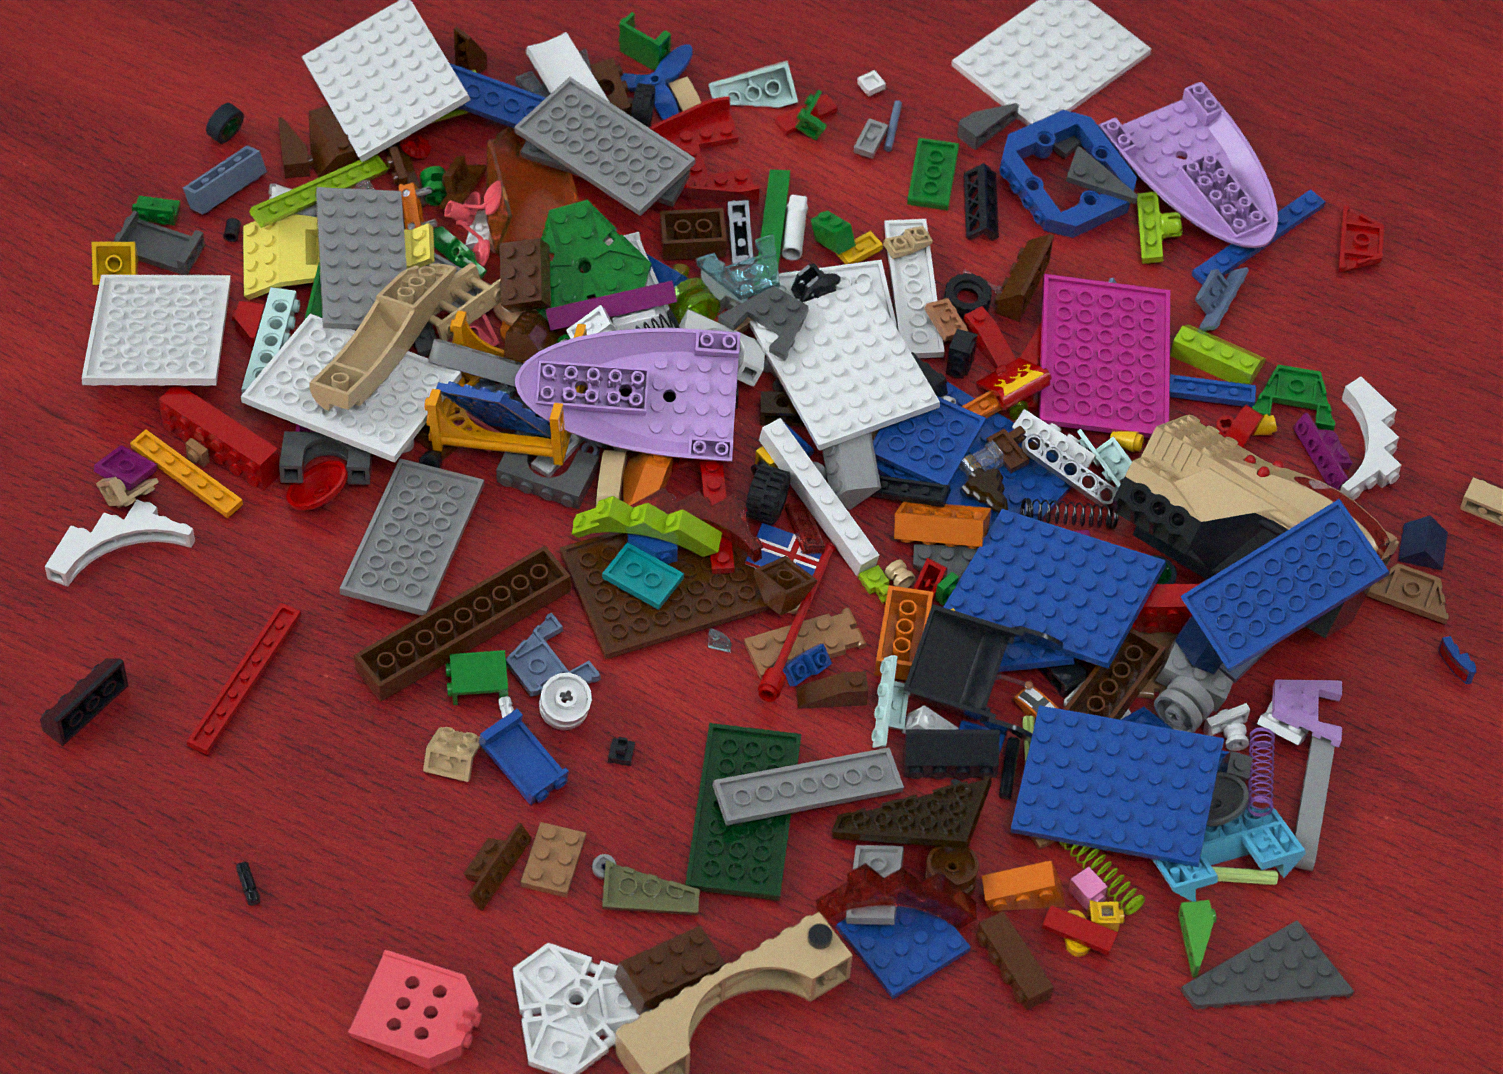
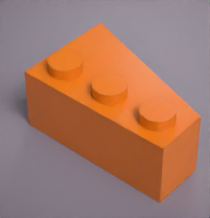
M1052 861L982 875L985 901L990 911L1050 908L1051 905L1065 907L1062 882Z

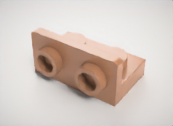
M948 298L926 304L924 309L944 342L953 339L957 328L968 331L966 324L961 320L956 308Z

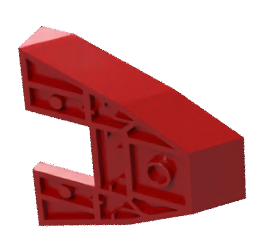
M730 96L708 99L649 127L696 160V164L689 170L690 177L679 197L717 202L749 200V204L759 205V185L754 186L749 168L708 175L700 150L739 142L737 130L730 112Z

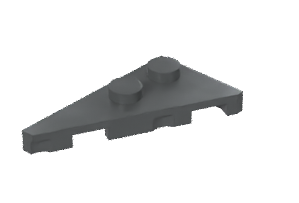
M1077 146L1065 182L1133 204L1136 203L1138 195L1085 150Z

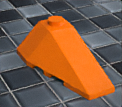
M642 453L631 458L623 474V501L631 507L650 503L656 507L672 474L673 457Z

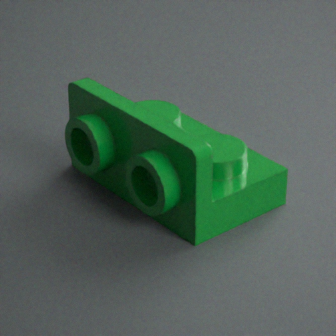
M138 196L137 203L132 205V212L137 211L139 219L147 222L175 225L181 204L178 200Z

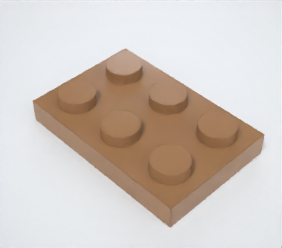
M540 822L521 880V887L567 898L585 843L586 833Z

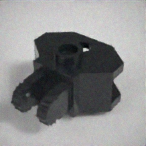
M808 264L797 274L791 291L796 299L806 302L835 292L837 289L834 285L839 284L841 279L835 273L824 274L816 264Z

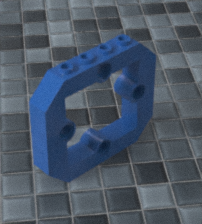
M1061 110L1008 134L999 171L1001 176L1009 182L1012 191L1020 197L1023 206L1031 212L1034 221L1044 231L1074 238L1128 213L1131 203L1106 194L1099 195L1095 191L1087 190L1081 194L1078 205L1061 212L1044 190L1043 181L1033 175L1022 160L1023 158L1032 154L1039 158H1047L1051 155L1055 143L1075 135L1089 155L1132 191H1134L1137 177L1092 117Z

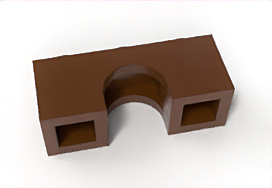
M610 58L590 65L592 74L602 91H613L612 94L606 96L609 102L632 116L633 99L626 95L629 92L626 80L621 81L620 77L624 75L620 64L616 65L614 58Z

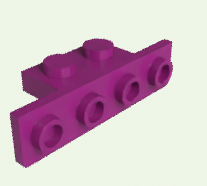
M1304 413L1294 424L1293 429L1327 485L1339 490L1348 481V477L1343 469H1349L1353 462L1349 458L1347 450L1343 448L1338 440L1337 434L1332 430L1318 429L1310 415Z

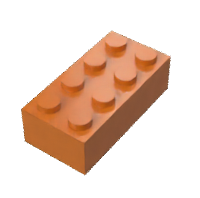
M888 586L876 658L875 676H882L880 666L884 658L895 655L897 656L895 679L907 680L932 607L934 592Z

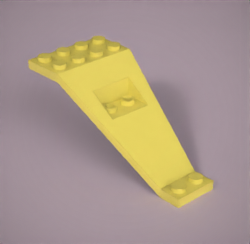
M293 214L263 228L256 221L243 226L244 297L251 300L269 293L271 287L281 288L290 285L314 283L319 264L317 217ZM427 223L412 230L404 229L407 269L417 265L421 268L434 263L433 226Z

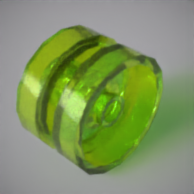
M690 278L674 287L677 302L670 303L668 306L672 310L678 324L681 323L688 309L711 320L717 316L720 310V302L710 292V289L702 279Z

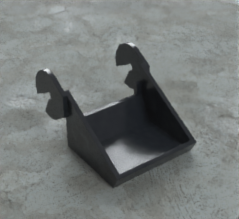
M932 604L903 692L906 695L966 720H980L979 723L984 724L990 730H1000V734L1007 736L1009 731L1024 741H1031V732L1019 726L995 719L997 714L990 713L991 708L986 707L1007 644H1013L1015 637L1036 646L1038 640L1042 641L1043 644L1053 650H1062L1064 644L1059 639L1022 626L1010 628Z

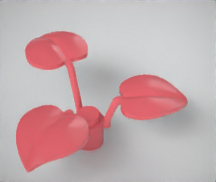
M500 180L494 182L488 188L484 195V204L480 205V194L472 192L464 204L450 200L444 212L446 217L457 220L456 224L464 227L478 239L472 251L476 255L477 262L483 267L489 257L490 242L487 239L483 241V237L469 226L472 225L478 209H485L487 215H492L497 210L502 193Z

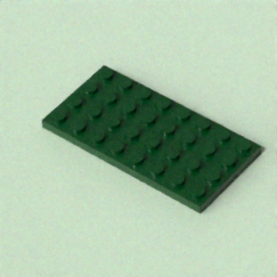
M709 723L685 885L705 892L780 901L791 813L726 825L712 784L717 779L797 765L802 734Z

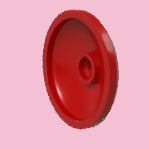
M325 461L304 471L303 483H292L286 496L288 503L292 508L304 511L327 505L344 488L348 478L346 467L339 461Z

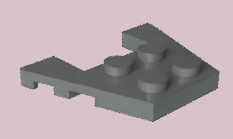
M774 286L720 314L718 322L734 331L747 317L779 335L769 346V352L785 361L790 348L795 342V337L809 312V306Z

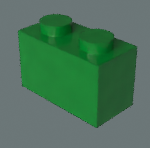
M828 210L819 213L818 216L811 219L815 241L839 255L856 246L850 223Z

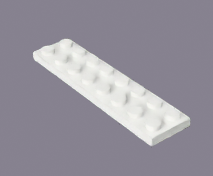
M926 219L884 220L885 238L903 235L905 229L924 226L928 232ZM930 245L915 253L892 259L887 251L898 332L910 352L915 353L918 358L944 357L943 339L924 309L927 303L937 301Z

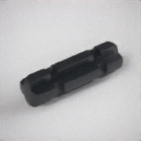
M247 861L238 863L236 870L240 877L248 905L259 904L260 896L256 889L249 863Z

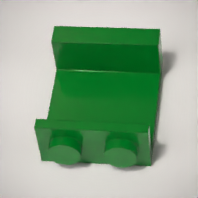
M633 12L620 21L619 51L655 71L660 62L671 52V33L664 30L656 39L647 36L635 29V13Z
M505 650L450 654V663H446V676L451 677L452 683H447L448 697L453 696V705H458L457 695L499 692V698L508 696Z

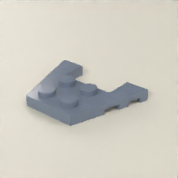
M552 612L545 617V621L540 626L538 625L533 630L532 635L526 641L523 640L506 658V665L530 697L540 695L544 684L549 678L559 673L578 675L587 684L601 680V675L590 661L568 671L546 643L548 639L563 632V626Z

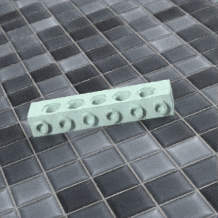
M270 288L241 388L242 394L291 337L290 329L295 327L294 315L300 309V300H297L295 290Z

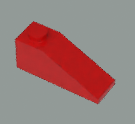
M982 306L964 315V323L967 326L968 332L978 335L976 347L995 368L1016 360L995 320Z

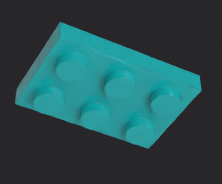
M627 542L604 570L602 579L659 610L682 582L684 573Z

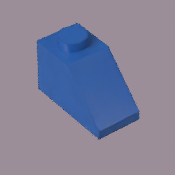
M628 534V543L666 564L677 561L676 544L649 536Z

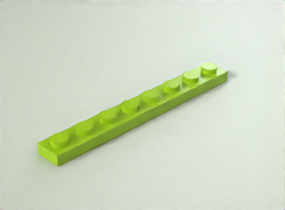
M376 154L364 162L359 160L251 207L249 213L258 225L263 228L315 205L316 187L352 189L386 174L389 168L379 155Z

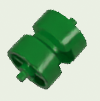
M440 166L428 167L419 176L422 188L431 187L432 193L424 195L426 203L431 206H440L447 195L446 188L442 183V177L446 170Z

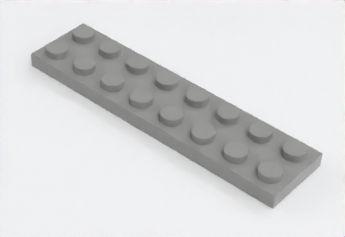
M890 748L717 779L712 784L726 825L899 793L904 789Z

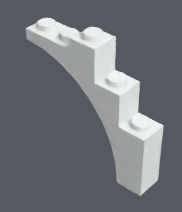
M1362 377L1345 386L1342 401L1353 412L1360 424L1365 443V456L1362 465L1340 489V492L1352 500L1358 498L1365 489L1373 488L1376 483L1381 488L1395 483L1400 476L1399 472L1401 469V464L1392 456L1397 450L1396 446L1399 437L1390 429L1395 422L1394 418L1397 410Z
M136 500L124 520L117 515L103 513L91 533L84 528L70 526L45 565L47 579L68 587L77 574L92 561L108 552L137 543L164 542L191 548L195 542L193 528L184 523L174 522L165 516H158L157 507L152 503Z

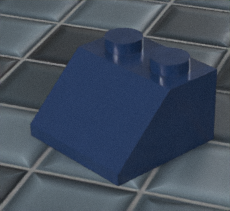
M1191 615L1177 635L1175 642L1194 667L1214 675L1223 662Z

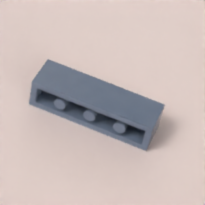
M247 145L183 187L190 209L204 214L211 211L219 203L226 201L234 193L241 191L252 181L259 179L267 170L260 151Z

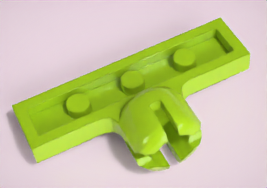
M1156 192L1138 193L1137 203L1142 264L1164 262L1162 240L1182 235V231H1180L1182 228V223L1179 219L1181 218L1180 213L1162 214L1159 211L1158 194Z

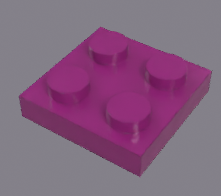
M122 445L94 465L95 473L104 478L116 477L120 479L129 491L157 470L156 463Z

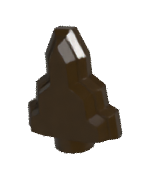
M978 468L969 475L968 481L961 487V490L968 497H973L977 502L986 503L989 508H992L997 513H1000L1002 509L1008 510L1007 498L1003 494L1005 489L1002 483L1003 476L999 469L993 468L984 471L983 468Z

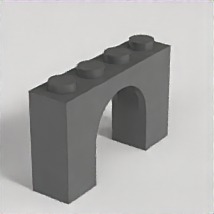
M518 430L515 433L516 435L538 437ZM578 450L571 466L564 474L552 478L542 477L535 474L529 468L535 455L505 452L496 469L498 483L506 487L519 489L527 494L531 493L540 496L548 501L552 500L561 503L566 507L580 508L599 471V456Z
M284 431L279 465L281 483H303L305 466L310 460L323 455H333L347 462L348 484H370L373 462L372 453L318 432Z

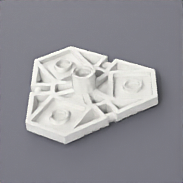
M547 943L513 968L520 1015H523L522 1028L529 1066L552 1074H580L588 1066H591L595 1061L606 1055L611 1046H616L617 1030L626 1023L630 1024L636 1021L640 1016L614 978L618 966L601 961L598 965L592 963V957ZM588 972L594 973V978L587 976ZM574 1002H579V1003H581V1004H580V1005H573L572 1003H574ZM535 1014H541V1016L533 1017ZM604 1035L606 1039L602 1041L599 1037Z

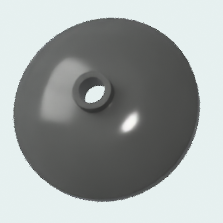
M1224 772L1217 773L1207 826L1227 824L1239 817L1247 808L1249 802L1248 788L1237 776Z

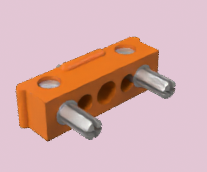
M414 183L400 184L399 191H401L404 229L412 230L427 223L436 227L437 221L435 219L424 222L420 196L432 193L431 187L419 189Z

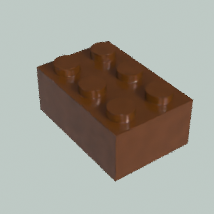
M723 208L660 211V236L663 260L705 258L707 254L712 257H726L727 238Z
M541 238L500 243L501 306L509 312L551 307L550 247Z

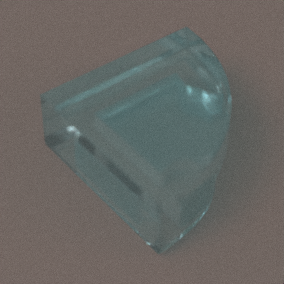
M710 628L708 647L730 652L732 647L730 639L722 632Z

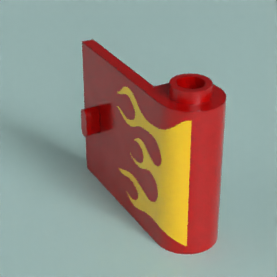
M1019 357L1007 365L1002 364L995 368L994 372L978 380L976 384L994 393L997 402L1006 411L1050 386L1052 377L1046 368L1043 369L1041 366Z

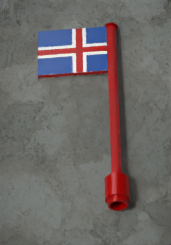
M762 523L745 564L759 568L787 556L817 579L815 586L800 604L775 666L765 670L758 686L759 697L764 701L773 702L780 696L787 677L783 669L830 557L836 551V547L832 543L821 544Z

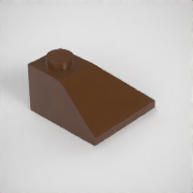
M787 556L754 570V576L764 603L779 615L796 609L817 583V579Z

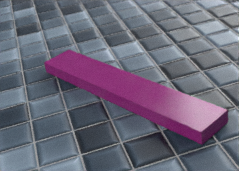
M673 280L547 308L546 313L550 330L572 326L600 305L605 308L609 317L674 303L677 302Z

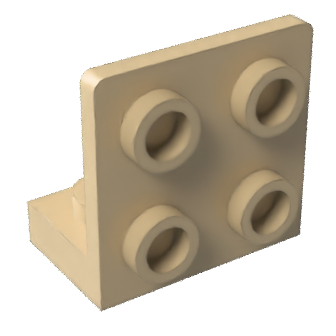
M116 477L102 479L96 485L109 506L117 505L119 508L123 505L126 507L135 502L136 496L146 495L155 489L154 485L159 481L157 478L144 480L131 491H126L124 483Z
M439 727L427 745L423 771L468 782L471 778L473 758L481 746L479 744L480 736L471 732L455 731L450 727Z

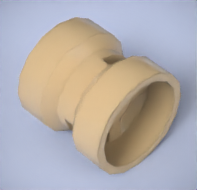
M900 559L892 562L885 570V575L889 580H893V585L897 587L909 588L916 578L911 571L906 569V564Z

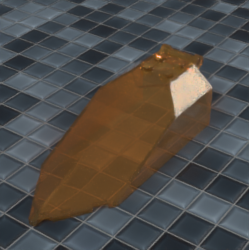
M509 126L498 133L495 140L491 138L487 142V190L498 180L501 181L502 189L501 200L497 210L492 215L486 214L494 250L499 257L500 243L541 238L549 210L580 202L572 174L521 157L520 151L527 140L516 134L514 128ZM550 254V261H553L554 255Z

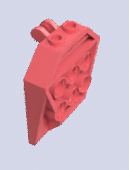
M384 950L381 961L348 1031V1036L424 1068L432 1069L462 1056L464 1049L469 1048L473 1039L472 1030L474 1027L479 1026L482 1013H479V1003L465 975ZM412 985L417 986L416 989H409L408 987ZM438 994L445 995L443 998L435 997ZM401 1006L409 1007L406 1010L399 1009ZM428 1015L436 1016L433 1019L426 1018ZM392 1027H399V1028H400V1029H398V1030H396V1031H391V1030H389V1029L392 1028ZM422 1035L427 1037L424 1040L417 1039V1037Z

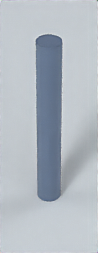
M899 100L894 102L884 150L888 152L892 151L902 102Z

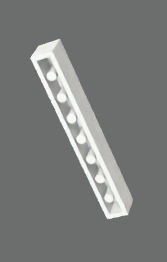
M779 418L762 427L759 438L760 443L778 468L790 473L791 486L854 574L859 577L860 572L876 566L879 558L878 552L782 419Z

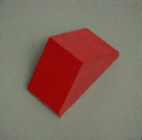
M927 558L913 589L934 592L933 604L937 585L947 576L948 568Z

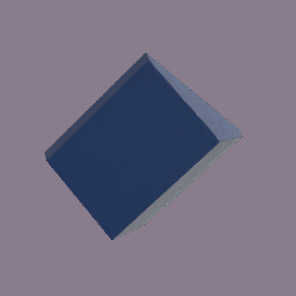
M1431 515L1404 523L1398 561L1442 570L1448 532Z

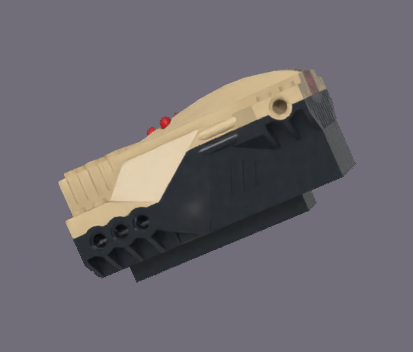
M1185 415L1156 426L1142 456L1132 461L1113 499V511L1136 525L1133 536L1207 580L1338 499L1346 507L1385 566L1388 565L1400 543L1397 541V537L1385 531L1375 518L1342 492L1309 476L1284 468V464L1280 460H1276L1273 465L1237 445L1238 442L1231 437L1225 438L1218 434L1219 431L1212 426L1206 427L1199 423L1200 419L1193 415ZM1371 586L1305 627L1327 638L1352 623Z

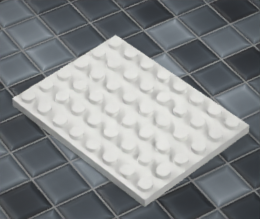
M399 0L302 56L345 134L349 135V141L361 162L471 100L411 0Z
M1038 0L953 59L952 67L1001 106L1017 103L1019 105L1017 118L1028 126L1062 109L1071 112L1149 56L1151 48L1089 0Z
M101 275L82 373V385H217L231 287V275Z
M868 280L803 302L809 306V312L795 337V342L790 348L785 361L769 352V346L779 335L754 320L749 321L752 332L818 450L940 407L939 399Z
M309 314L241 395V402L389 461L396 462L427 421L428 411L424 409L426 397L429 398L431 390L436 389L438 382L448 384L449 381L458 383L462 378L461 371L432 363L428 358L408 351L390 375L360 406L354 404L349 410L334 406L328 411L321 407L312 397L309 382L336 357L356 331L352 329L323 328L322 318Z

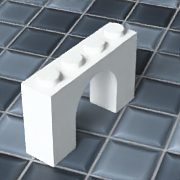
M689 309L679 324L680 328L738 332ZM742 333L740 336L737 380L754 387L764 369L765 353L756 339Z

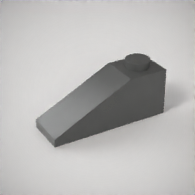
M1017 103L973 112L969 116L963 117L958 123L957 137L976 150L1017 119L1019 105Z

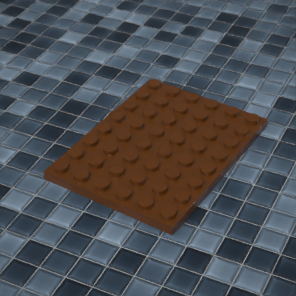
M728 498L727 506L735 567L734 573L712 574L710 555L702 557L691 550L677 545V561L668 565L684 573V579L659 610L602 579L604 570L628 542L629 533L611 532L560 547L563 562L571 576L572 583L605 659L772 609L764 603L755 579L754 570L757 568L745 564L751 547ZM704 505L685 510L706 523Z

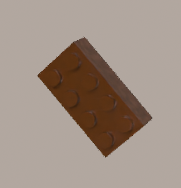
M700 925L619 962L614 978L638 1015H641L646 1011L659 1007L660 1003L664 1000L673 999L678 996L684 988L695 986L706 975L717 973L726 963Z

